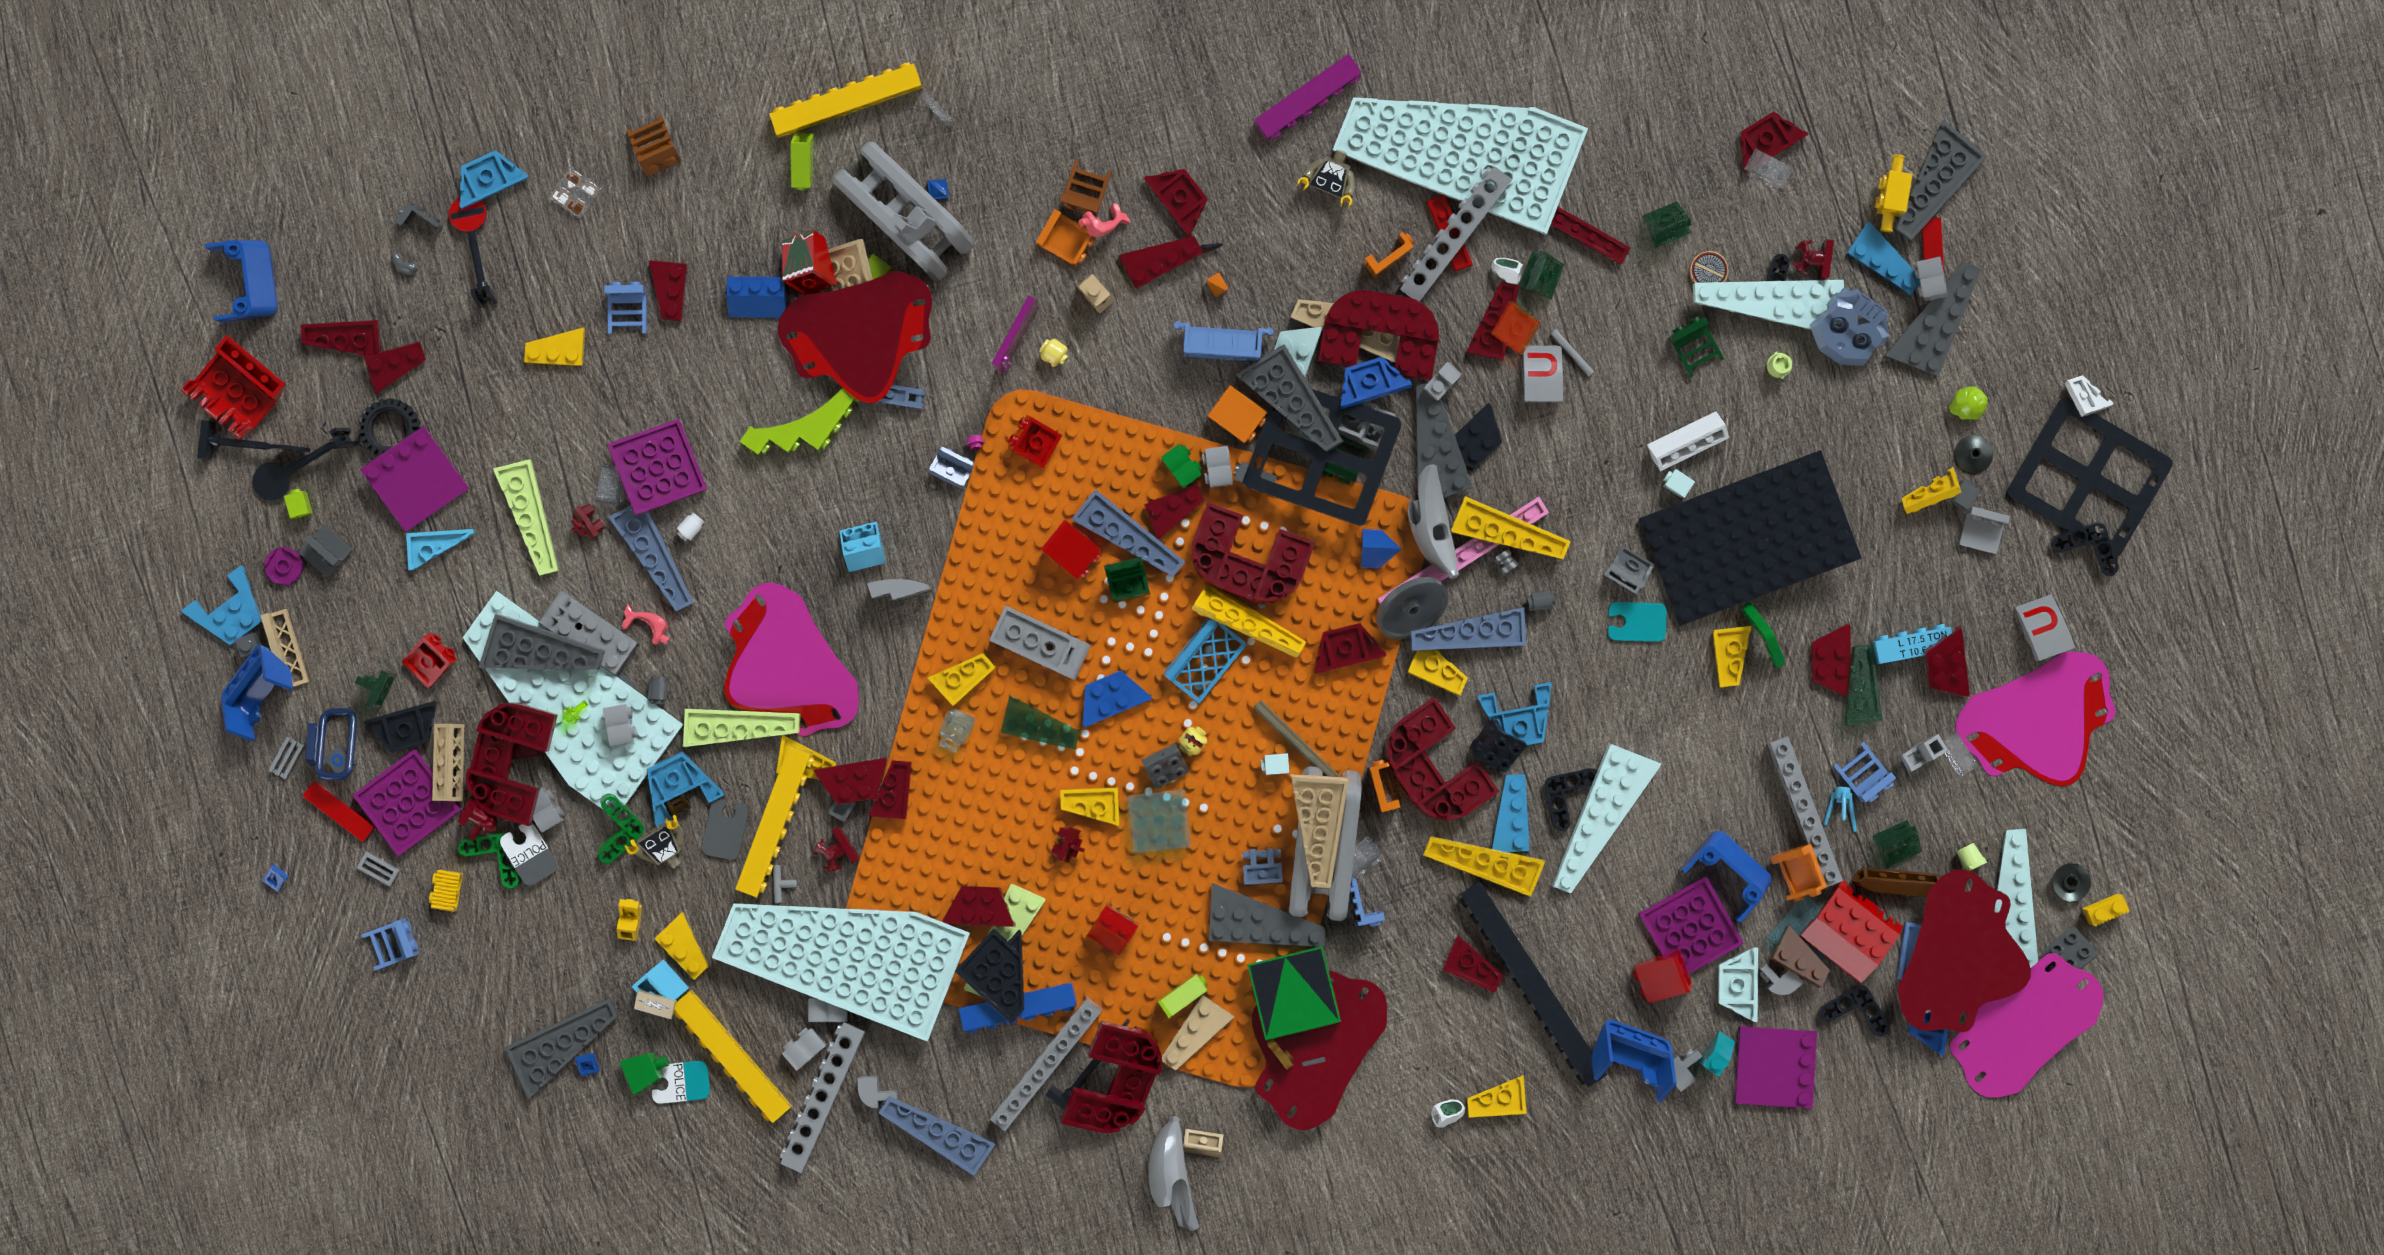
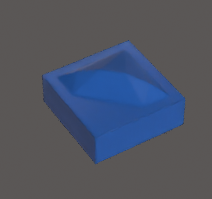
M947 179L927 181L928 192L935 200L949 199Z
M273 865L262 881L278 892L289 876L276 865Z
M594 1052L575 1057L580 1076L599 1072L600 1068Z

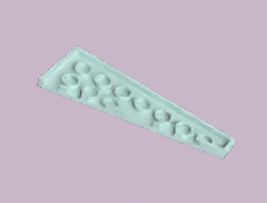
M1844 280L1694 283L1693 300L1696 304L1721 308L1730 312H1738L1810 330V324L1827 309L1826 304L1833 295L1841 292L1844 288ZM1837 320L1835 324L1839 325L1842 321Z
M1608 743L1553 881V887L1572 893L1658 771L1661 763Z
M2026 829L2005 830L1996 890L2003 892L2010 899L2011 906L2006 920V929L2024 952L2031 968L2038 962ZM2001 900L1996 901L1994 907L1996 913L2000 911Z

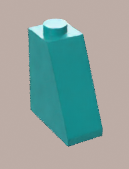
M1718 1031L1697 1062L1719 1077L1731 1060L1735 1041L1721 1031Z

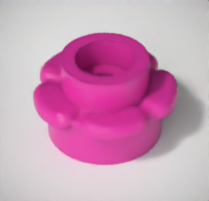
M973 435L967 438L966 446L970 447L971 450H978L982 448L985 441L982 440V435Z

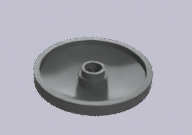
M1421 577L1405 582L1389 593L1380 604L1376 614L1377 626L1388 638H1410V631L1429 628L1441 617L1448 604V592L1439 580L1431 577Z

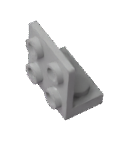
M1970 507L1967 510L1959 545L1996 554L2003 527L2009 523L2010 516L1977 507Z

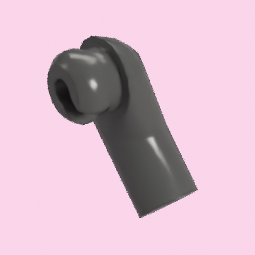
M400 253L391 256L398 272L406 275H412L417 272V265L414 262H404Z

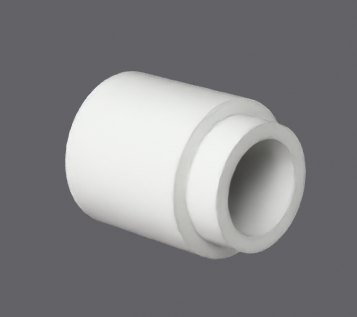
M693 512L677 527L679 530L677 534L684 541L687 539L691 541L703 528L702 525L705 522Z

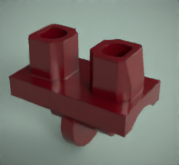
M591 504L583 507L579 505L573 511L576 518L571 520L574 525L570 530L572 534L578 532L581 537L587 534L591 541L596 539L598 534L605 528V525L600 519L591 523L588 517L595 514Z
M1060 827L1058 837L1065 839L1062 846L1055 844L1051 851L1053 855L1058 857L1057 860L1069 863L1071 857L1076 858L1079 851L1084 853L1085 848L1080 847L1083 841L1079 839L1081 830L1072 827Z

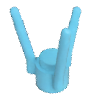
M1835 787V792H1831L1830 803L1823 823L1825 826L1828 823L1836 799V803H1842L1843 821L1846 820V803L1849 804L1853 832L1857 831L1852 801L1853 793H1850L1851 788Z

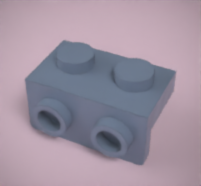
M940 447L928 473L963 489L973 470L974 463L967 457L955 454L951 449Z

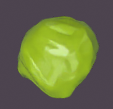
M1975 386L1964 387L1955 392L1949 409L1953 415L1959 416L1962 420H1978L1986 411L1988 398L1982 390Z

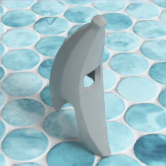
M1430 464L1419 475V500L1409 502V524L1414 539L1428 562L1440 572L1447 574L1450 579H1455L1459 576V573L1457 571V559L1437 466Z
M1170 1116L1169 1122L1162 1128L1155 1139L1150 1153V1191L1158 1207L1170 1206L1172 1203L1178 1224L1190 1231H1194L1200 1226L1196 1218L1185 1167L1179 1118Z

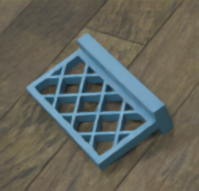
M1208 617L1164 671L1163 675L1200 704L1247 643L1224 624ZM1218 626L1224 630L1225 638L1214 639L1213 632ZM1236 639L1241 643L1237 650L1229 651L1228 640ZM1225 641L1226 652L1216 653L1214 642ZM1212 642L1213 653L1202 654V645ZM1226 654V664L1217 666L1216 655ZM1213 656L1214 667L1203 668L1202 657ZM1200 657L1201 668L1190 669L1189 661L1192 658ZM1214 669V679L1205 681L1204 670ZM1201 671L1202 681L1191 683L1190 672ZM1188 672L1189 683L1180 684L1175 680L1180 673ZM1202 684L1203 692L1199 697H1196L1192 693V685Z

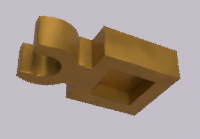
M1273 1039L1267 1043L1286 1070L1293 1066L1291 1061L1294 1059L1287 1050L1283 1052Z

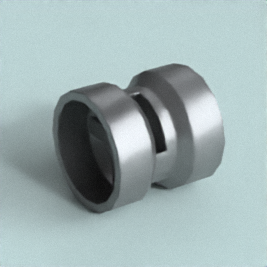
M1509 549L1493 558L1495 564L1500 566L1502 575L1519 565L1511 557L1512 553Z

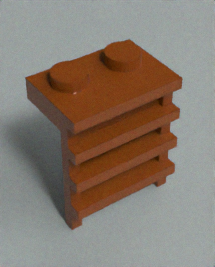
M662 115L658 116L659 120L632 132L630 129L626 130L637 160L646 176L656 174L682 161L673 145ZM649 132H652V133H650V134H648V135H646V136H643V137H641V138H639V139H637V140H634V139H636V138H638V137H640V136H642V135H645V134H647V133H649ZM663 136H666V137H664V138H662V139H659V140H657V141H655V142H653V143H650V144H648V145H646V146H643V145H645V144H647V143H649V142H652V141H654V140H656V139H658V138H661V137H663Z
M1075 160L1060 202L1066 209H1077L1082 211L1081 213L1083 214L1090 211L1092 215L1098 216L1111 171H1107L1106 177H1102L1077 169L1079 161ZM1077 173L1104 182L1103 187L1099 188L1074 180V175ZM1071 184L1099 192V199L1071 191Z

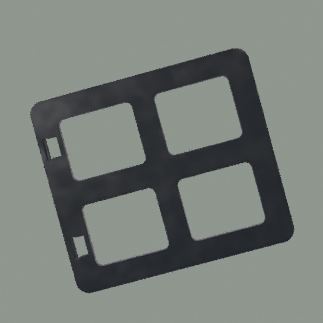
M1312 389L1322 407L1330 410L1328 417L1337 432L1343 417L1346 415L1384 428L1374 459L1369 461L1334 448L1326 452L1316 442L1280 431L1279 426L1283 414L1274 412L1275 408L1271 405L1244 477L1245 486L1254 491L1357 526L1364 525L1368 519L1402 426L1400 419L1359 404L1341 409V398ZM1273 445L1312 457V462L1301 490H1295L1261 478ZM1258 456L1263 458L1260 468L1254 467ZM1327 463L1366 476L1364 486L1354 509L1315 496Z
M2062 398L2057 402L2007 489V494L2013 500L2068 531L2084 526L2083 523L2076 520V515L2090 490L2096 489L2128 509V513L2113 539H2110L2115 556L2118 557L2122 554L2168 475L2173 461L2167 455L2095 413L2081 417L2074 401L2069 398ZM2068 415L2104 436V440L2088 466H2084L2051 445ZM2118 444L2154 465L2152 472L2138 495H2134L2101 475L2104 466ZM2041 460L2048 461L2078 479V484L2063 510L2053 507L2026 490V486ZM2156 475L2160 478L2153 487L2149 483L2152 477ZM2124 526L2130 528L2125 538L2119 535ZM2085 529V531L2088 534V539L2092 538L2090 534L2096 533L2097 536L2101 535L2096 531L2089 532L2088 529ZM2077 532L2074 534L2078 538L2084 539V533ZM2101 544L2098 549L2107 553L2109 546Z

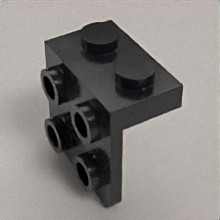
M1491 718L1469 747L1476 760L1505 772L1527 745L1525 741L1505 733L1499 722Z

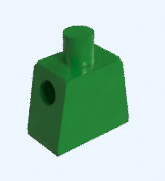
M654 1052L619 1061L633 1095L641 1093L662 1079L664 1075L661 1069L669 1066V1061L665 1055L656 1058Z

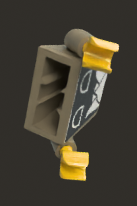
M1337 149L1333 159L1327 156L1324 159H1317L1307 167L1302 178L1297 181L1296 187L1299 183H1303L1305 185L1303 191L1307 189L1308 185L1341 198V207L1343 202H1349L1348 209H1350L1352 206L1351 198L1353 197L1356 184L1354 173L1350 171L1351 166L1344 164L1347 153Z
M673 815L674 820L670 821L666 818L665 822L639 837L637 844L633 839L630 840L632 846H624L627 853L635 854L639 858L650 863L655 862L657 865L667 861L671 869L678 866L681 861L676 854L681 851V846L684 843V830L677 822L676 815Z

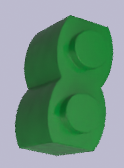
M1178 444L1160 458L1181 487L1185 488L1202 475L1200 472L1202 468L1196 460L1192 462L1189 458L1191 453L1185 445L1181 447Z

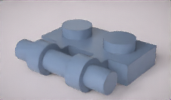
M1267 848V850L1261 851L1250 849V851L1242 852V858L1250 859L1251 865H1243L1244 885L1283 882L1282 863H1274L1273 858L1281 857V849L1273 850V848ZM1268 858V864H1256V859Z

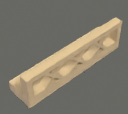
M283 609L274 613L260 615L271 652L287 666L292 667L291 673H293L294 669L301 671L303 680L293 682L292 679L293 687L308 683L309 679L288 610ZM283 614L285 623L281 628L276 625L274 617ZM283 632L290 635L291 641L288 646L281 643L280 638ZM289 650L296 654L297 658L294 664L287 662L286 655Z
M434 724L432 801H463L464 724ZM454 728H457L456 739L454 737ZM454 749L457 750V756H456V757L453 756V750H454ZM454 767H455V769H456V776H455V777L453 776V769H454ZM453 787L456 788V797H452Z

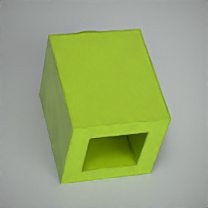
M295 489L289 491V495L284 496L291 519L313 514L307 492Z

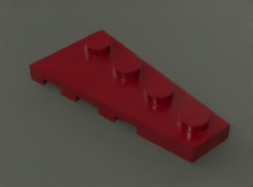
M1502 281L1499 283L1466 353L1504 360L1507 344L1492 333L1509 303L1515 306L1519 285Z
M379 320L301 324L302 344L359 355H371L381 352Z

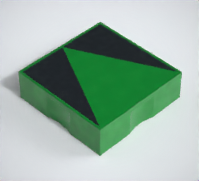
M1322 946L1247 964L1265 1040L1341 1022Z

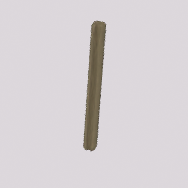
M1260 700L1254 706V709L1314 767H1319L1323 771V776L1340 777L1263 701Z

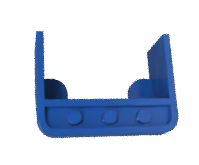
M230 240L204 244L205 248L212 252L225 250V254L230 259H241L246 296L234 300L232 304L233 314L214 316L215 321L220 323L271 317L277 313L278 303L272 257L267 243L260 240Z
M257 645L225 687L221 696L225 732L250 741L255 740L253 726L261 719L260 705L273 687L278 685L288 690L293 689L290 668L267 647Z
M1714 831L1679 870L1686 873L1698 859L1705 865H1713L1720 858L1749 883L1742 892L1746 905L1733 918L1740 923L1762 899L1771 884V875L1726 833Z
M1607 1020L1591 1056L1594 1080H1598L1615 1061L1640 1070L1643 1081L1656 1088L1657 1102L1661 1103L1677 1085L1672 1046L1669 1041L1614 1020Z

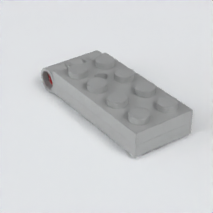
M562 590L557 594L539 621L556 634L605 650L601 665L615 675L619 673L639 644ZM578 623L582 624V629L580 630L576 627Z
M1006 605L989 641L1073 680L1076 679L1091 645ZM1048 644H1052L1054 646L1052 651L1047 650L1046 647Z

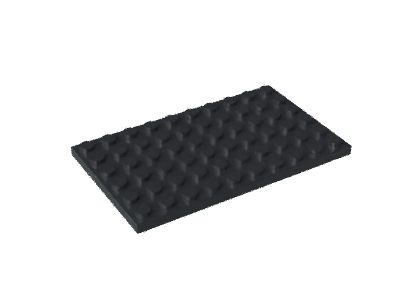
M1821 450L1639 518L1679 626L1862 559Z

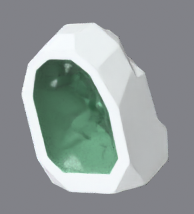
M1496 258L1492 261V271L1498 274L1502 280L1511 284H1519L1523 264L1508 258Z
M1451 1099L1440 1102L1432 1108V1120L1436 1127H1445L1448 1124L1457 1122L1464 1115L1465 1107L1458 1100Z

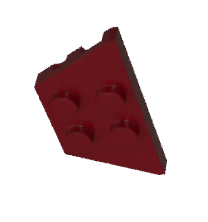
M1773 111L1740 132L1744 173L1750 172L1809 134Z
M1185 169L1145 176L1144 180L1189 237L1208 198Z
M1358 623L1322 633L1314 673L1337 669L1387 655L1362 624Z
M1845 624L1811 642L1812 681L1847 698H1852L1850 624Z
M1958 626L1955 628L1956 631L1949 636H1943L1936 644L1924 650L1928 684L1933 689L1969 697L1970 690L1963 631Z
M888 757L814 769V773L837 805L874 799L878 794Z
M961 886L942 920L943 923L954 925L1016 927L1015 921H1013L1009 912L1008 904L1004 900L1003 892L999 887Z

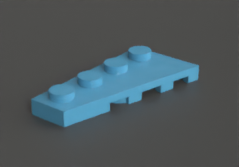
M1868 221L1846 254L1909 296L1912 295L1920 283V278L1916 279L1915 271Z
M1525 774L1505 775L1491 849L1504 852L1530 851Z

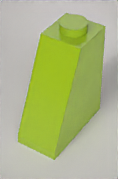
M794 133L791 141V187L797 190H807L811 188L813 183L814 133Z
M1196 973L1159 998L1158 1003L1168 1018H1170L1205 993L1208 983L1202 975L1198 976Z

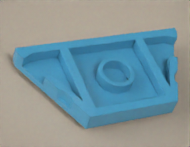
M496 150L461 166L460 207L464 209L525 181L529 177Z

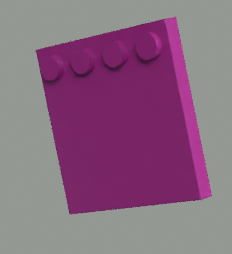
M1028 295L991 363L995 371L1001 374L1009 370L1012 364L1011 357L1039 308L1036 299Z
M679 419L606 445L635 516L707 490Z
M424 425L360 468V471L405 532L469 489L467 483Z
M416 749L353 794V797L397 856H401L461 811L455 801H432L433 771Z
M1707 876L1639 912L1661 954L1680 949L1689 974L1744 944Z
M1739 1026L1735 1103L1813 1108L1817 1031Z

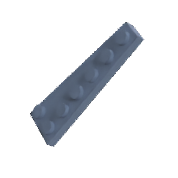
M1094 490L1072 518L1076 523L1133 555L1142 557V560L1173 577L1185 563L1182 558L1097 490Z
M631 506L609 516L611 522L649 572L675 611L693 604L694 601L650 512L635 516Z
M1524 608L1410 631L1411 651L1526 646Z
M888 1096L878 1111L880 1115L973 1176L996 1145L993 1141L891 1096Z

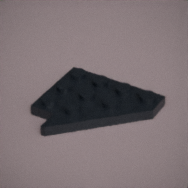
M993 929L960 964L955 972L1012 1024L1025 1010L1022 931L1019 929L1007 941L999 932Z

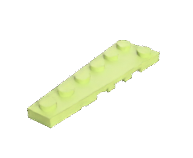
M529 459L493 468L538 574L541 576L559 571L532 460Z
M685 709L683 747L799 733L800 714Z
M1011 883L1004 900L1008 904L1009 912L1013 921H1015L1016 927L992 926L989 933L995 929L1007 941L1019 929L1023 935L1046 899ZM966 982V985H965V987H964V990H967V991H969V992H971V993H973V994H975V995L980 996V995Z

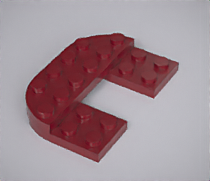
M1358 290L1343 295L1331 306L1324 323L1318 362L1347 367L1357 365L1363 329L1399 335L1395 368L1400 372V375L1425 380L1432 379L1439 342V328L1433 313L1423 303L1409 297Z
M1207 502L1191 547L1192 564L1199 577L1216 589L1258 604L1278 603L1292 595L1301 582L1315 542L1279 529L1266 565L1230 552L1243 515Z
M1433 697L1399 720L1392 727L1385 743L1386 762L1389 763L1390 771L1413 805L1423 815L1437 821H1452L1466 816L1499 793V790L1478 760L1447 782L1444 781L1424 750L1455 730L1456 727L1437 699Z
M511 702L498 705L482 717L476 729L479 733L471 766L466 771L468 792H471L475 800L474 803L481 810L502 819L531 826L540 788L508 779L516 743L549 752L558 714L528 706L526 703Z
M1101 1021L1088 1051V1057L1119 1066L1106 1095L1074 1087L1060 1121L1061 1124L1099 1133H1114L1121 1131L1120 1128L1128 1124H1134L1146 1109L1145 1101L1157 1074L1160 1075L1162 1070V1055L1154 1037L1145 1029L1138 1026L1130 1028Z

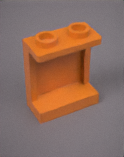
M1054 209L1036 240V244L1077 267L1078 263L1082 264L1087 256L1085 251L1088 247L1091 248L1096 238L1094 236L1090 237L1087 228L1081 227L1078 223Z
M1399 233L1397 239L1402 246L1379 263H1377L1372 254L1365 258L1363 264L1374 279L1412 251L1414 241L1408 233Z
M1230 385L1207 418L1216 422L1245 444L1247 441L1250 443L1256 435L1255 429L1258 426L1262 427L1264 425L1267 412Z
M1383 760L1371 762L1372 766L1368 767L1380 812L1400 808L1399 800L1397 799L1387 802L1379 774V769L1389 767V763H1384Z
M1811 843L1780 852L1770 857L1773 865L1780 864L1790 891V895L1786 897L1787 901L1794 899L1797 902L1805 899V895H1810V897L1820 895V890L1827 887Z

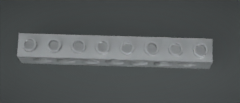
M1495 166L1492 169L1490 167L1486 169L1482 175L1484 180L1480 184L1476 182L1470 190L1473 194L1469 199H1463L1458 206L1461 210L1457 215L1453 213L1447 220L1448 227L1445 231L1441 228L1435 236L1437 239L1433 246L1429 244L1423 252L1426 256L1422 261L1418 259L1411 268L1414 271L1410 277L1406 274L1399 283L1402 285L1400 290L1411 298L1418 301L1423 298L1512 181L1511 178ZM1489 181L1493 182L1496 186L1495 191L1492 193H1488L1484 189V185ZM1481 197L1484 200V205L1481 208H1475L1472 204L1474 198ZM1465 212L1472 215V220L1468 224L1461 221V215ZM1458 228L1460 230L1459 238L1452 239L1449 236L1450 229ZM1439 244H1447L1449 249L1446 254H1440L1437 251ZM1430 258L1437 262V266L1433 270H1429L1426 267V261ZM1422 274L1425 277V282L1422 285H1417L1414 282L1415 275Z
M1789 736L1768 742L1767 745L1805 845L1811 843L1827 887L1842 882L1843 879Z
M1086 997L990 1118L992 1122L1002 1130H1007L1101 1013L1102 1008L1089 997Z
M844 1022L843 1025L839 1023L835 1032L838 1036L835 1042L831 1041L827 1052L830 1054L827 1060L823 1059L819 1070L822 1072L819 1078L815 1077L811 1085L814 1090L811 1095L808 1094L803 1103L806 1106L803 1113L799 1112L795 1121L798 1123L796 1130L792 1129L787 1140L790 1143L788 1148L784 1147L779 1158H782L780 1164L800 1173L804 1171L865 1035V1029L849 1022ZM842 1038L849 1039V1048L841 1046L840 1041ZM840 1056L843 1061L842 1065L836 1066L833 1063V1057ZM827 1073L834 1076L835 1080L833 1083L825 1081ZM817 1092H825L827 1095L826 1100L820 1101L817 1098ZM816 1109L819 1112L818 1118H811L809 1110ZM802 1127H809L811 1134L804 1136L801 1133ZM795 1144H800L803 1147L801 1154L794 1152L793 1146Z

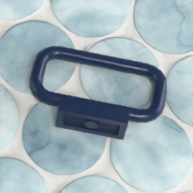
M328 709L320 716L319 726L316 723L308 724L305 760L310 766H315V772L322 780H344L353 771L357 716L350 709ZM331 716L349 717L346 767L340 773H325L323 771L327 719Z

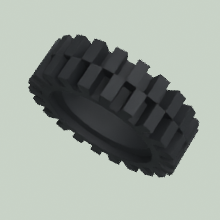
M391 398L373 402L371 407L365 409V414L362 413V421H359L361 441L364 442V446L371 453L377 456L393 447L380 444L374 436V422L380 414L388 411H396L401 414L407 424V433L404 438L421 428L419 426L421 424L420 419H418V414L413 411V408L400 400Z

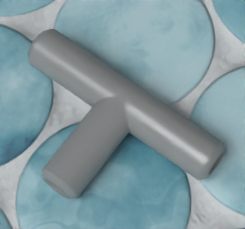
M774 865V903L780 904L782 903L781 888L797 887V881L781 880V866Z

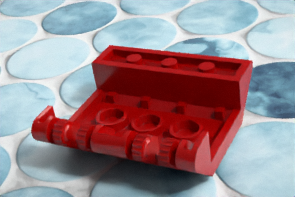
M226 335L214 349L217 351L214 357L194 380L189 379L181 392L187 397L190 396L189 398L192 401L204 394L206 397L200 401L198 406L204 408V411L216 421L220 420L219 423L221 425H225L233 418L235 422L229 426L228 431L234 432L233 435L242 440L259 425L279 401L286 383Z
M1843 879L1842 882L1834 886L1832 889L1833 894L1816 918L1807 924L1800 937L1856 981L1862 983L1881 963L1900 936L1903 925L1898 921L1893 923L1894 918L1891 916L1886 920L1882 919L1885 911L1882 909L1878 911L1879 907L1867 897L1863 899L1862 893L1854 897L1852 895L1854 887L1850 885L1847 888L1848 883Z

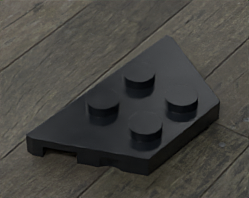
M1490 403L1483 407L1455 434L1465 466L1475 469L1502 443Z
M437 701L364 721V724L373 731L375 736L383 742L391 753L430 742Z

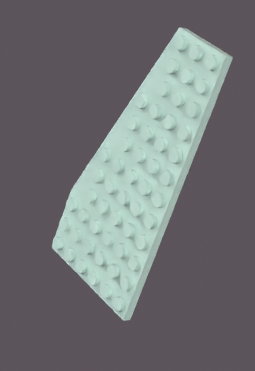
M1353 97L1332 152H1336L1337 149L1347 153V158L1460 202L1464 198L1469 199L1473 193L1470 190L1476 182L1480 184L1484 180L1482 175L1488 167L1492 169L1495 166L1511 178L1512 181L1488 213L1546 235L1588 128L1535 107L1464 105ZM1489 181L1484 185V189L1486 192L1492 193L1495 191L1496 186L1493 182ZM1476 197L1473 199L1472 204L1475 208H1481L1484 205V200L1481 197Z
M496 591L465 633L463 639L478 660L481 661L496 613L550 632L552 631ZM600 666L598 670L485 668L509 703H526L528 706L558 714L549 752L545 753L568 785L600 808H602L600 804L602 796L608 793L614 794L626 806L647 777V768L657 763L684 725L656 704H651V701L603 666ZM627 704L628 708H632L633 719H630L631 727L635 726L637 737L634 738L632 743L610 746L603 708ZM606 801L607 805H610L614 810L616 809L612 801Z
M733 904L712 958L928 1042L970 933L917 912Z

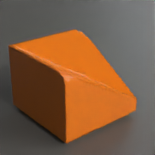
M1220 273L1206 279L1215 297L1228 292V287Z

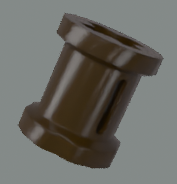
M685 793L673 801H667L672 815L677 816V813L682 810L692 808Z

